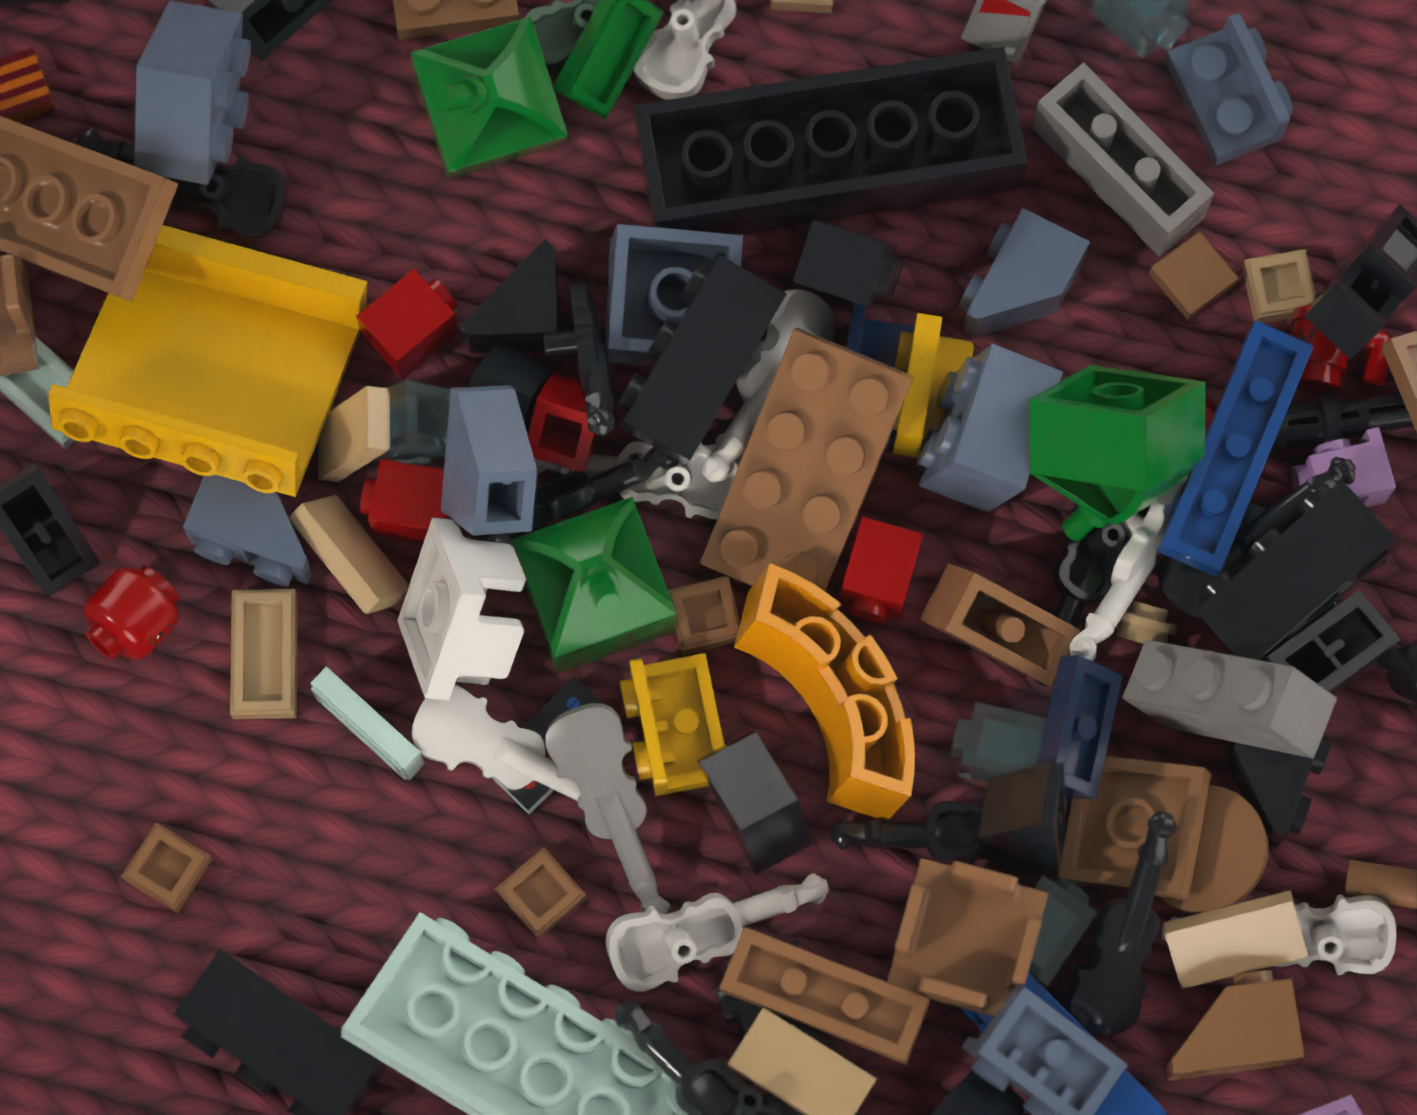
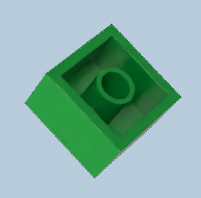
M531 16L411 52L410 63L447 180L565 145L568 134Z
M1089 365L1029 398L1030 474L1078 504V509L1062 523L1064 533L1071 540L1080 541L1095 527L1104 528L1108 524L1117 525L1128 520L1168 493L1205 456L1206 381Z
M633 497L512 539L513 548L526 577L524 584L557 674L676 632L677 614Z

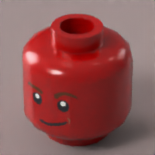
M142 565L138 570L132 567H119L87 599L84 605V615L91 626V629L86 633V637L100 653L111 660H114L119 654L132 660H143L150 655L177 625L179 613L175 604L180 598L169 582L152 568L146 565Z

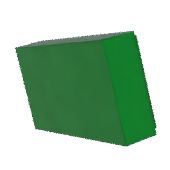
M599 0L553 85L554 91L591 114L606 120L664 11L647 0Z

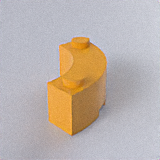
M769 563L748 591L734 648L751 654L778 671L793 685L810 707L819 724L828 754L829 790L827 802L888 821L911 797L915 773V746L911 718L905 719L903 707L894 686V682L898 678L871 634L864 637L856 626L838 610L841 604L835 598L797 574Z

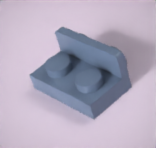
M1240 13L1228 16L1222 30L1167 51L1164 61L1214 166L1282 140L1290 121V115L1293 113L1291 99L1281 81L1273 82L1264 63L1267 61L1264 42L1256 28H1247Z
M1020 985L1015 986L980 1038L968 1037L961 1047L977 1059L971 1070L986 1082L1003 1092L1010 1084L1028 1097L1023 1108L1031 1115H1094L1128 1065L1026 987Z

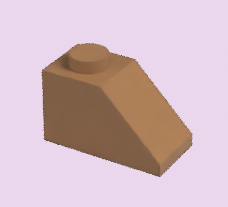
M948 563L919 619L967 646L1051 687L1056 678L1060 656L1068 655L1070 643L1080 632V629L979 574Z
M1255 971L1233 976L1234 986H1227L1217 996L1164 1067L1165 1080L1170 1081L1297 1064L1304 1058L1292 979L1274 981L1272 971Z

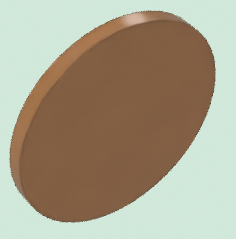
M1209 785L1189 900L1159 896L1162 900L1179 910L1200 914L1235 905L1250 894L1259 882L1266 867L1268 837L1261 817L1248 801L1229 789Z

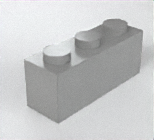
M1084 62L1038 101L1032 129L1159 257H1162L1205 218L1214 193Z
M1145 640L1122 697L1169 729L1314 758L1337 700L1335 696L1292 666Z

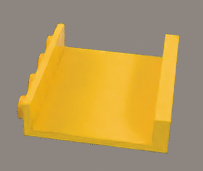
M162 225L133 301L130 302L108 293L67 387L52 384L48 393L52 429L61 431L64 435L76 441L89 442L93 440L121 448L137 458L151 459L154 457L179 464L201 476L218 475L243 482L250 488L262 493L279 492L296 497L360 335L356 316L367 308V281Z

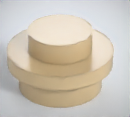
M1133 600L1129 612L1125 611L1119 621L1116 636L1144 644L1145 640L1167 643L1169 634L1176 635L1178 625L1166 622L1169 610Z

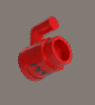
M1312 305L1297 307L1292 313L1291 336L1314 347L1296 390L1311 394L1337 393L1340 390L1341 376L1347 373L1349 357L1304 316ZM1383 329L1361 349L1365 351L1361 382L1368 386L1383 387L1387 384L1389 365L1381 347L1391 336Z

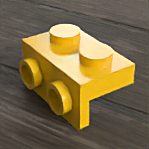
M917 313L913 333L901 331L895 368L906 370V373L915 377L893 429L897 430L893 454L918 458L921 445L930 429L938 430L944 409L937 407L936 402L945 377L950 371L957 373V370L962 367L968 357L973 358L974 344L971 341L939 336L942 317Z
M706 653L647 665L643 664L642 658L629 660L631 679L621 680L620 687L627 719L638 716L640 719L644 740L632 743L639 781L652 778L655 796L709 786L697 760L723 747L724 740Z

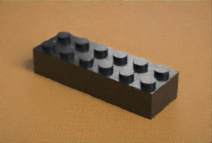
M1004 47L635 105L636 136L652 227L740 234L809 223L813 220H828L1022 189L1028 164Z

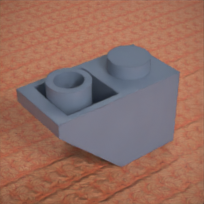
M1022 208L1013 227L1004 222L1001 224L987 252V256L995 261L985 279L977 275L973 276L960 301L958 308L967 312L962 333L971 338H976L1056 314L1084 263L1090 241Z
M510 385L451 388L441 512L473 536L531 532L537 467L515 389Z
M218 475L203 476L183 525L190 543L196 545L194 552L205 559L222 565H229L232 558L254 565L253 573L277 585L289 586L291 579L309 585L313 572L277 492L262 493L250 488L243 482Z

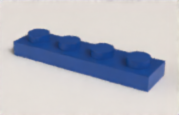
M1255 320L1252 324L1206 431L1205 456L1188 474L1157 548L1158 552L1214 577L1221 572L1313 350V345Z

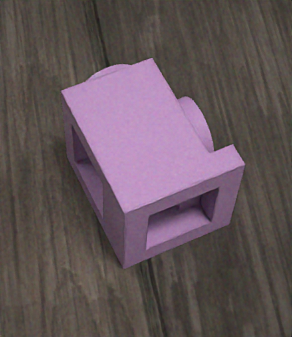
M1379 427L1366 430L1358 445L1351 446L1349 439H1338L1323 443L1313 449L1314 455L1308 456L1304 464L1292 466L1291 479L1295 490L1309 478L1328 471L1330 462L1334 457L1351 459L1356 466L1355 481L1350 485L1347 484V486L1367 507L1386 503L1396 488Z

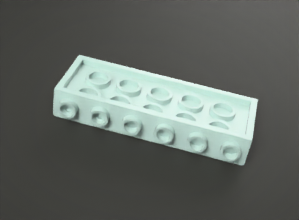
M421 912L341 1030L342 1038L469 1115H688L680 1109L676 1102L678 1085L645 1052L638 1048L631 1030L620 1028L615 1023V1020L606 1018L600 1021L580 1009L579 1001L568 991L555 985H548L545 988L525 976L523 967L510 956L498 951H493L489 954L469 942L467 933L455 923L444 918H437L434 921Z

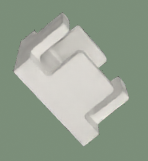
M434 517L431 519L397 621L424 697L450 700L455 682L487 685L490 678L503 679L509 675L524 633L521 621L519 619L479 614L488 589L520 592L523 589L526 577L512 545L467 539L463 537L459 525L455 521Z

